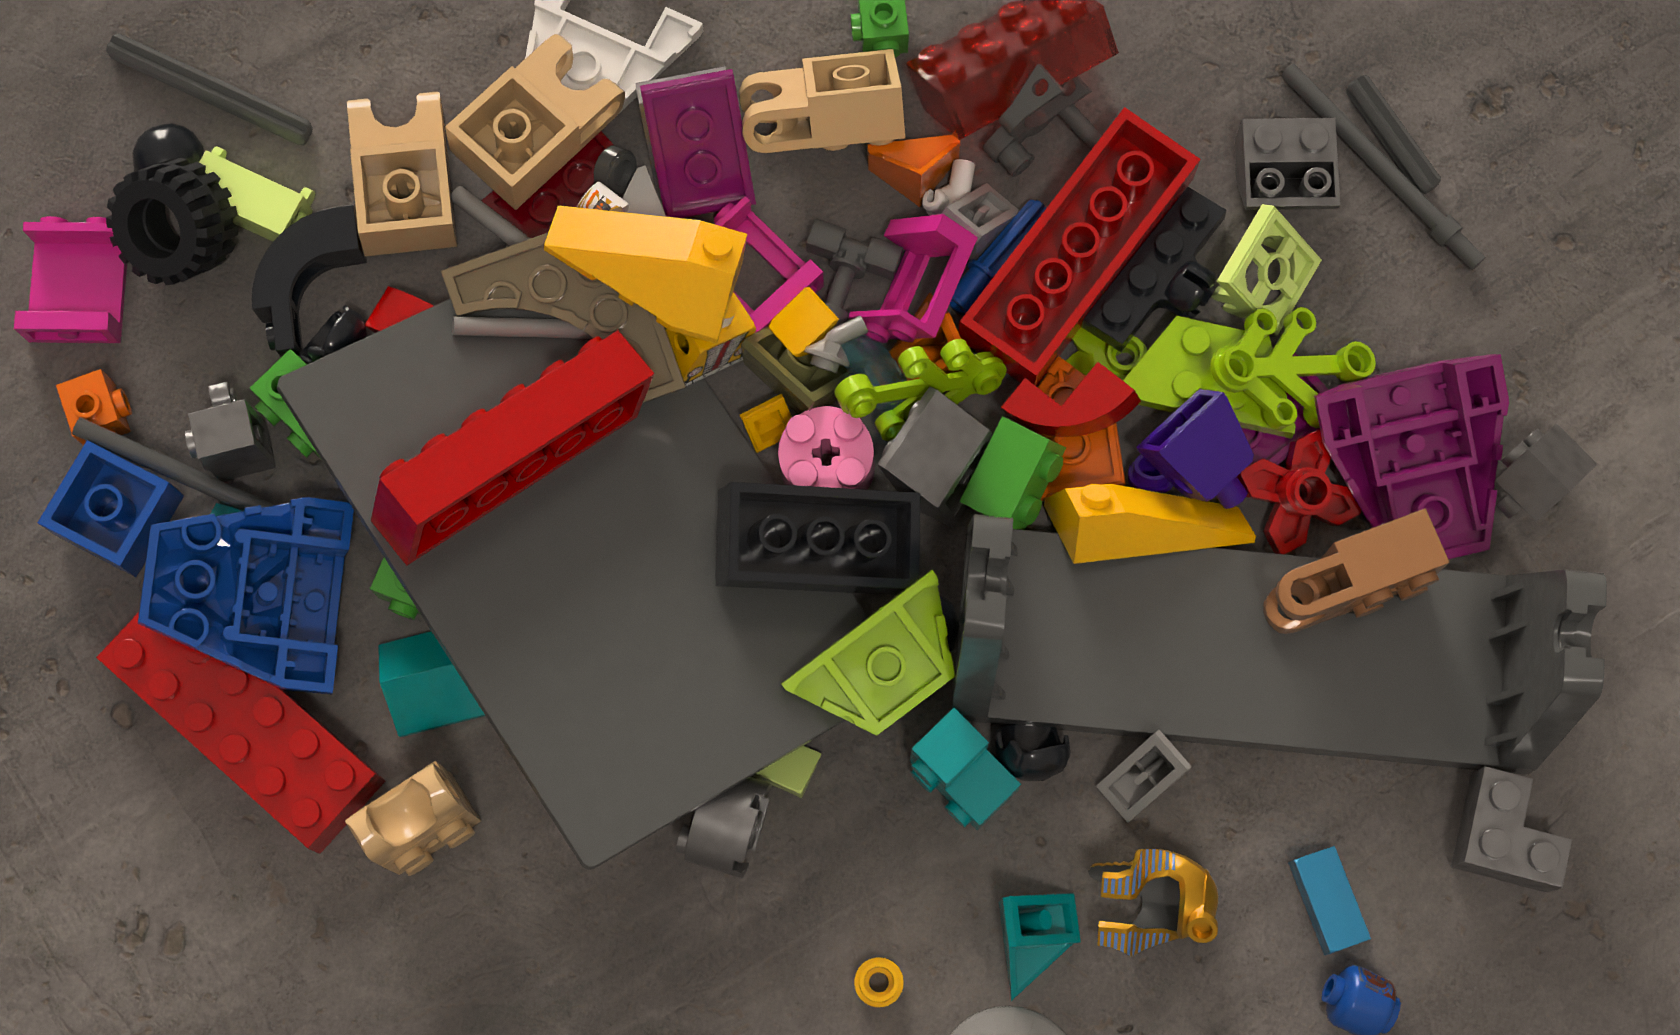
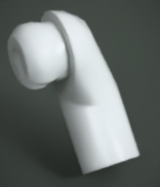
M963 159L953 160L949 184L936 189L935 192L932 189L926 191L922 198V206L928 215L942 214L946 206L971 192L975 169L973 162Z

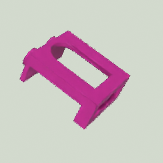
M746 196L736 205L734 203L727 204L714 218L713 222L715 225L746 233V244L751 246L786 280L755 311L735 293L753 320L756 327L755 333L767 327L772 319L805 287H810L815 293L824 287L823 271L811 259L806 263L800 259L752 212L751 202Z
M944 214L890 220L884 237L903 247L905 250L904 256L881 309L850 312L848 318L851 320L861 316L868 329V333L864 335L880 343H887L890 339L913 342L914 339L935 338L978 237ZM950 256L929 307L921 320H919L907 311L930 257Z

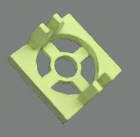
M1262 204L1219 276L1217 282L1220 286L1215 289L1211 297L1216 301L1225 303L1222 307L1224 311L1240 318H1246L1260 308L1270 310L1277 319V329L1271 335L1278 336L1284 326L1285 316L1294 309L1322 259L1275 206ZM1261 244L1276 250V252L1267 253ZM1274 259H1278L1281 268L1280 275L1276 282L1271 284L1268 279V268ZM1253 260L1258 266L1257 274L1259 281L1252 293H1250L1247 289L1245 276L1246 269ZM1271 290H1280L1282 292L1274 302L1263 305ZM1257 319L1258 325L1264 330L1263 323Z

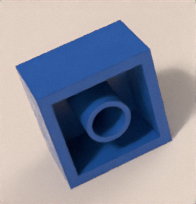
M87 440L37 523L55 536L137 577L146 562L151 525L169 522L184 495L166 480Z

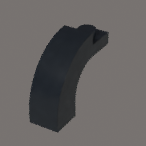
M354 205L324 209L298 220L273 241L259 263L252 288V310L262 323H266V336L271 351L276 350L280 357L290 349L297 356L303 350L299 309L303 294L312 281L334 268L367 263V256H364L358 235L356 208Z

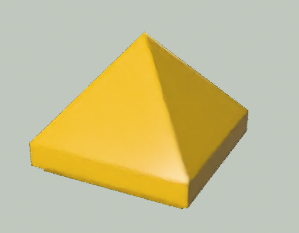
M782 394L740 414V418L756 453L780 442L787 423L792 418Z

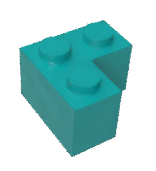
M953 708L911 749L910 763L912 764V770L910 773L926 791L931 793L936 788L949 801L944 808L958 824L965 828L970 823L976 830H979L1019 790L1021 783L987 750L989 742Z

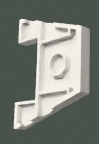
M535 0L533 26L529 33L525 59L552 35H561L572 45L573 51L572 68L563 77L561 84L571 90H586L602 79H610L625 91L624 105L620 111L622 112L637 97L635 83L656 79L701 36L703 24L665 7L646 45L641 46L566 12L565 9L570 0Z

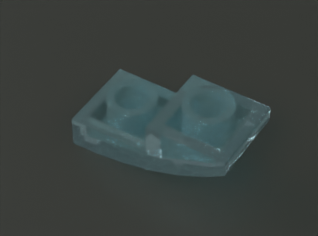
M862 335L842 345L850 362L849 368L845 367L849 375L865 374L870 379L873 387L907 381L895 359L880 342ZM906 399L879 403L877 408L878 410H893Z

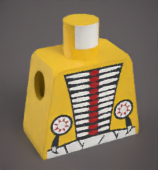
M734 292L717 344L666 329L686 386L743 360L741 344L745 338L755 333L756 327Z

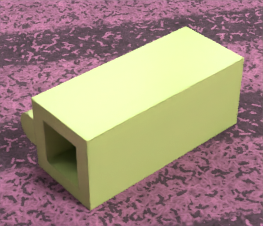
M218 146L214 147L211 152L205 151L199 163L206 166V174L215 172L221 178L218 183L222 189L227 187L232 195L228 198L230 206H236L238 216L233 218V223L270 241H274L289 226L313 212L310 206L315 198L314 190L304 187L300 193L295 192L226 160L227 151Z

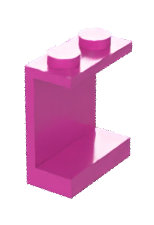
M47 216L42 217L40 222H23L24 233L34 242L29 309L28 311H15L14 329L28 342L121 343L127 263L124 264L118 257L121 254L119 247L112 246L109 237L114 235L112 228L107 227L106 218L90 217L86 219V222H69L60 217Z

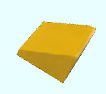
M805 287L772 319L768 328L792 355L802 357L808 355V353L804 352L805 348L824 339L827 332L834 328L839 318L810 287Z

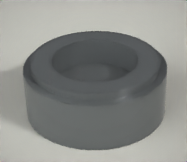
M618 146L606 148L595 164V183L600 181L617 195L627 190L637 169L634 154Z

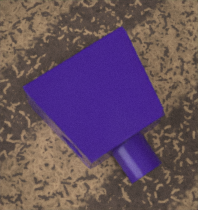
M1199 389L1136 447L1139 453L1187 498L1207 502L1216 496L1223 508L1230 509L1240 504L1248 494L1237 476L1253 462L1254 454L1224 392Z

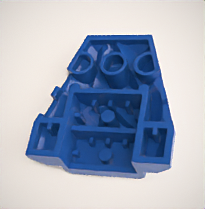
M302 497L291 499L290 503L263 508H261V505L244 508V511L219 516L208 514L151 525L138 624L258 677L278 688L332 695L338 645L334 644L344 557L350 548L354 509L349 502Z

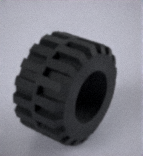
M178 158L173 161L170 159L123 177L124 181L117 183L112 191L115 196L109 198L107 208L112 212V215L106 217V224L108 228H112L114 236L109 238L112 246H118L121 251L118 257L124 264L130 262L133 265L132 272L137 276L141 277L147 274L148 282L159 284L164 281L165 285H174L221 265L226 260L225 255L233 251L235 243L231 238L238 235L239 226L233 223V218L238 216L236 206H230L228 198L232 195L228 188L222 189L218 184L221 178L215 172L206 174L205 165L199 162L190 164L189 160L184 158ZM165 205L174 213L178 221L180 238L168 224Z

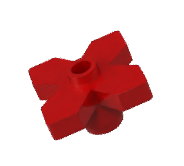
M1320 430L1310 431L1290 442L1285 468L1262 458L1253 461L1237 476L1248 492L1247 498L1275 503L1263 530L1275 554H1286L1306 543L1311 516L1331 526H1339L1361 513V509L1350 489L1346 486L1332 484L1325 474L1331 456L1323 444Z

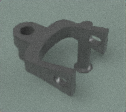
M1037 64L1012 105L999 118L998 122L1001 126L986 141L983 150L995 163L1001 162L1012 177H1016L1026 170L1035 159L1034 155L1030 154L1021 143L1027 137L1042 131L1058 115L1092 150L1102 135L1074 105L1091 93L1092 90L1069 65L1064 66L1055 80L1041 64ZM1042 79H1045L1049 85L1048 89L1042 96H1039L1035 91V87ZM1069 80H1073L1076 84V89L1071 95L1066 96L1063 93L1065 92L1063 87Z

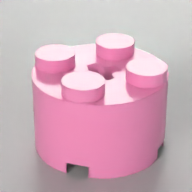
M822 406L795 415L789 420L781 436L778 458L785 485L867 490L872 483L875 462L870 433L860 418H853L850 414L843 412L841 408ZM823 454H832L831 465L822 466L821 459Z

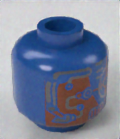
M1357 965L1345 968L1339 975L1332 974L1326 981L1321 996L1322 1001L1326 1003L1328 1021L1334 1026L1354 1035L1388 1033L1398 1018L1401 1005L1400 999L1396 997L1395 987L1392 982Z

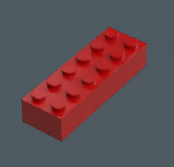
M1124 107L959 321L958 333L961 339H964L968 346L978 353L991 352L994 357L1000 358L1006 366V373L1020 383L1026 378L1037 386L1056 358L1061 355L1083 326V319L1193 181L1201 159Z
M619 330L605 339H602L600 336L591 339L579 350L576 357L566 363L563 360L552 363L541 373L539 380L527 387L524 384L515 386L503 396L500 404L489 411L482 408L473 412L463 421L461 428L449 436L441 433L430 439L422 447L421 453L406 462L404 459H399L387 466L379 476L371 522L406 566H408L637 418L655 373Z
M138 612L96 658L306 848L321 854L347 825L345 820L359 811L386 780L285 690L138 624Z

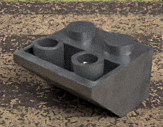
M1336 118L1242 119L1234 140L1236 182L1245 210H1259L1262 204L1275 206L1277 210L1340 208Z
M929 387L921 400H918L910 409L908 419L895 439L887 443L883 450L882 458L877 465L898 492L920 493V512L953 528L967 505L959 501L993 434L988 428L941 392Z

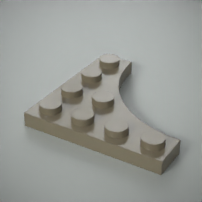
M621 206L618 207V208L609 210V211H616V212H624V211H623V208H622ZM548 233L441 271L457 316H467L490 310L517 309L553 316L583 330L592 338L600 336L602 339H605L619 330L655 373L643 403L687 388L666 328L656 322L657 317L635 303L633 306L629 305L619 298L617 291L598 279H588L544 251V244Z

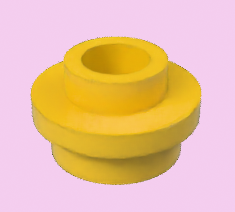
M876 957L865 961L858 968L854 985L858 997L865 1004L881 1008L893 1004L899 998L903 990L904 980L901 970L894 962L886 958ZM881 973L887 977L889 985L885 991L875 992L871 989L869 980L872 975Z

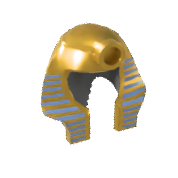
M1138 849L1134 860L1129 863L1125 861L1121 863H1095L1090 867L1088 871L1090 877L1096 881H1102L1101 897L1131 900L1136 899L1139 895L1142 897L1143 903L1141 912L1133 924L1099 921L1097 946L1112 947L1129 956H1134L1147 948L1179 938L1190 937L1196 942L1207 943L1217 936L1218 923L1215 916L1218 907V891L1216 884L1207 869H1204L1187 856L1169 850Z

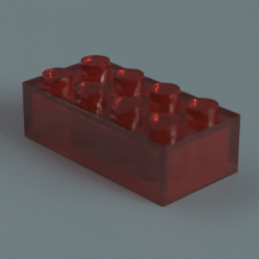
M1021 0L1002 6L997 14L981 23H972L963 27L957 36L942 44H935L924 48L918 54V57L908 61L906 66L923 109L958 140H961L998 120L1012 105L1037 64H1041L1062 85L1117 55L1119 52L1104 6L1096 0ZM1042 79L1035 87V91L1039 96H1042L1048 89L1049 85L1045 79Z

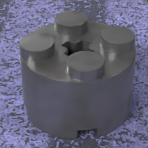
M749 777L696 808L689 825L684 823L681 829L676 852L684 854L685 861L743 878L749 867V863L744 862L747 849L755 851L769 804V798L764 796L771 790L772 784Z

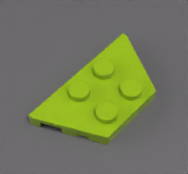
M1176 316L1123 380L1136 391L1141 399L1138 405L1174 413L1199 389L1224 392L1241 428L1286 438H1292L1295 434V423L1282 430L1271 428L1265 421V409L1244 391L1233 393L1224 390L1217 384L1212 375L1211 359L1215 352L1227 345L1236 346L1246 332L1245 330ZM1269 336L1263 339L1254 354L1256 358L1268 357L1273 350ZM1259 378L1279 398H1287L1285 390L1271 378ZM1277 408L1278 415L1284 420L1282 411Z
M933 570L929 571L780 684L786 691L876 736L955 677L952 655L949 651L947 640L948 633L945 616L942 612L939 596L938 577Z

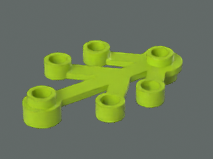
M1299 307L1285 316L1283 321L1285 331L1269 356L1256 358L1254 354L1262 340L1273 334L1277 329V319L1270 310L1265 308L1256 310L1246 317L1244 321L1246 332L1236 346H1224L1213 355L1211 359V372L1215 381L1226 391L1233 393L1244 391L1265 409L1264 418L1266 423L1275 430H1282L1296 421L1297 409L1292 401L1287 398H1279L1259 379L1271 378L1304 407L1303 415L1306 422L1314 428H1320L1314 396L1318 395V393L1298 376L1335 375L1344 382L1364 379L1371 375L1375 369L1376 361L1373 352L1364 343L1355 341L1339 349L1335 355L1293 356L1303 338L1316 328L1314 314L1305 307ZM1296 318L1302 322L1303 328L1298 325ZM1257 319L1263 323L1264 330L1258 325ZM1277 408L1282 411L1284 420L1278 415Z
M955 339L948 342L941 349L940 355L949 370H960L959 372L945 373L929 359L922 347L914 346L901 353L898 358V364L907 378L919 377L920 379L873 387L867 375L855 374L842 380L835 388L834 395L843 412L850 414L853 418H862L869 415L879 403L906 399L893 410L881 414L875 421V426L882 439L890 441L895 439L905 424V420L908 419L910 409L918 400H921L929 387L941 393L949 391L945 396L958 405L971 394L986 395L995 391L1001 385L1007 369L1000 358L994 357L991 352H980L974 355L964 339Z

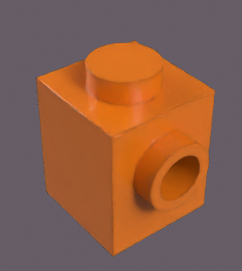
M102 369L56 385L71 434L80 417L119 435L131 432L126 418L132 415L129 400L123 389L117 390L115 382ZM72 434L84 446L86 440Z

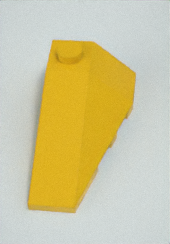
M558 206L544 244V251L588 279H598L617 291L619 298L629 305L633 306L635 303L657 317L656 322L668 330L717 344L743 263L747 234L701 220Z
M1089 484L1084 487L1065 488L1045 498L1044 507L1073 564L1255 543L1256 538L1254 531L1239 507L1235 506L1225 509L1220 503L1205 502L1116 484Z

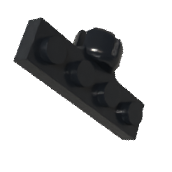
M1187 187L1083 319L1082 328L1122 352L1150 314L1158 308L1168 309L1177 316L1190 319L1197 316L1201 312L1197 307L1199 305L1205 306L1211 298L1217 277L1213 271L1198 263L1195 257L1223 222L1227 210Z

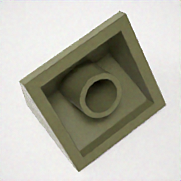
M768 326L745 338L741 344L744 365L777 395L782 394L786 404L798 415L804 411H810L812 408L831 406L837 400L834 395L837 385L849 376L860 374L851 364L849 368L839 365L837 373H833L811 365L810 362L813 355L808 354L802 357H795Z

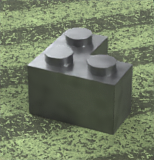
M1484 766L1471 773L1451 867L1547 893L1563 888L1572 839L1524 827L1533 779Z

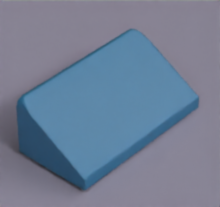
M1335 846L1294 859L1288 863L1324 956L1371 939Z

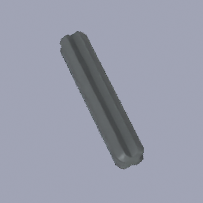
M1363 75L1352 81L1346 89L1347 95L1404 175L1423 194L1435 189L1441 181L1440 175L1370 77Z

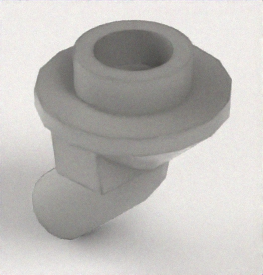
M858 316L834 327L827 332L824 339L807 346L804 352L813 355L810 362L811 365L837 373L839 365L847 368L850 365L842 345L868 333V329L862 317Z

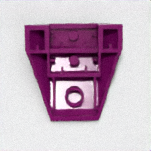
M1501 354L1436 361L1346 382L1314 396L1323 444L1371 528L1426 508L1448 559L1490 550L1497 490L1494 489L1498 460H1502L1503 445H1500L1503 420L1504 416L1508 414L1509 396Z

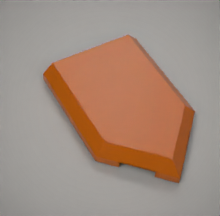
M1058 356L1047 370L1048 374L1037 388L1062 406L1086 375ZM1117 422L1103 430L1082 436L1057 437L1041 434L1066 447L1062 456L1064 460L1062 469L1057 478L1048 483L1040 499L1041 501H1045V498L1065 488L1084 487L1089 484L1126 485Z

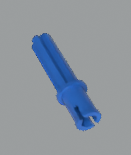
M1029 200L978 260H970L968 263L969 270L960 279L949 304L954 311L962 316L965 315L1045 211L1046 207L1038 200Z

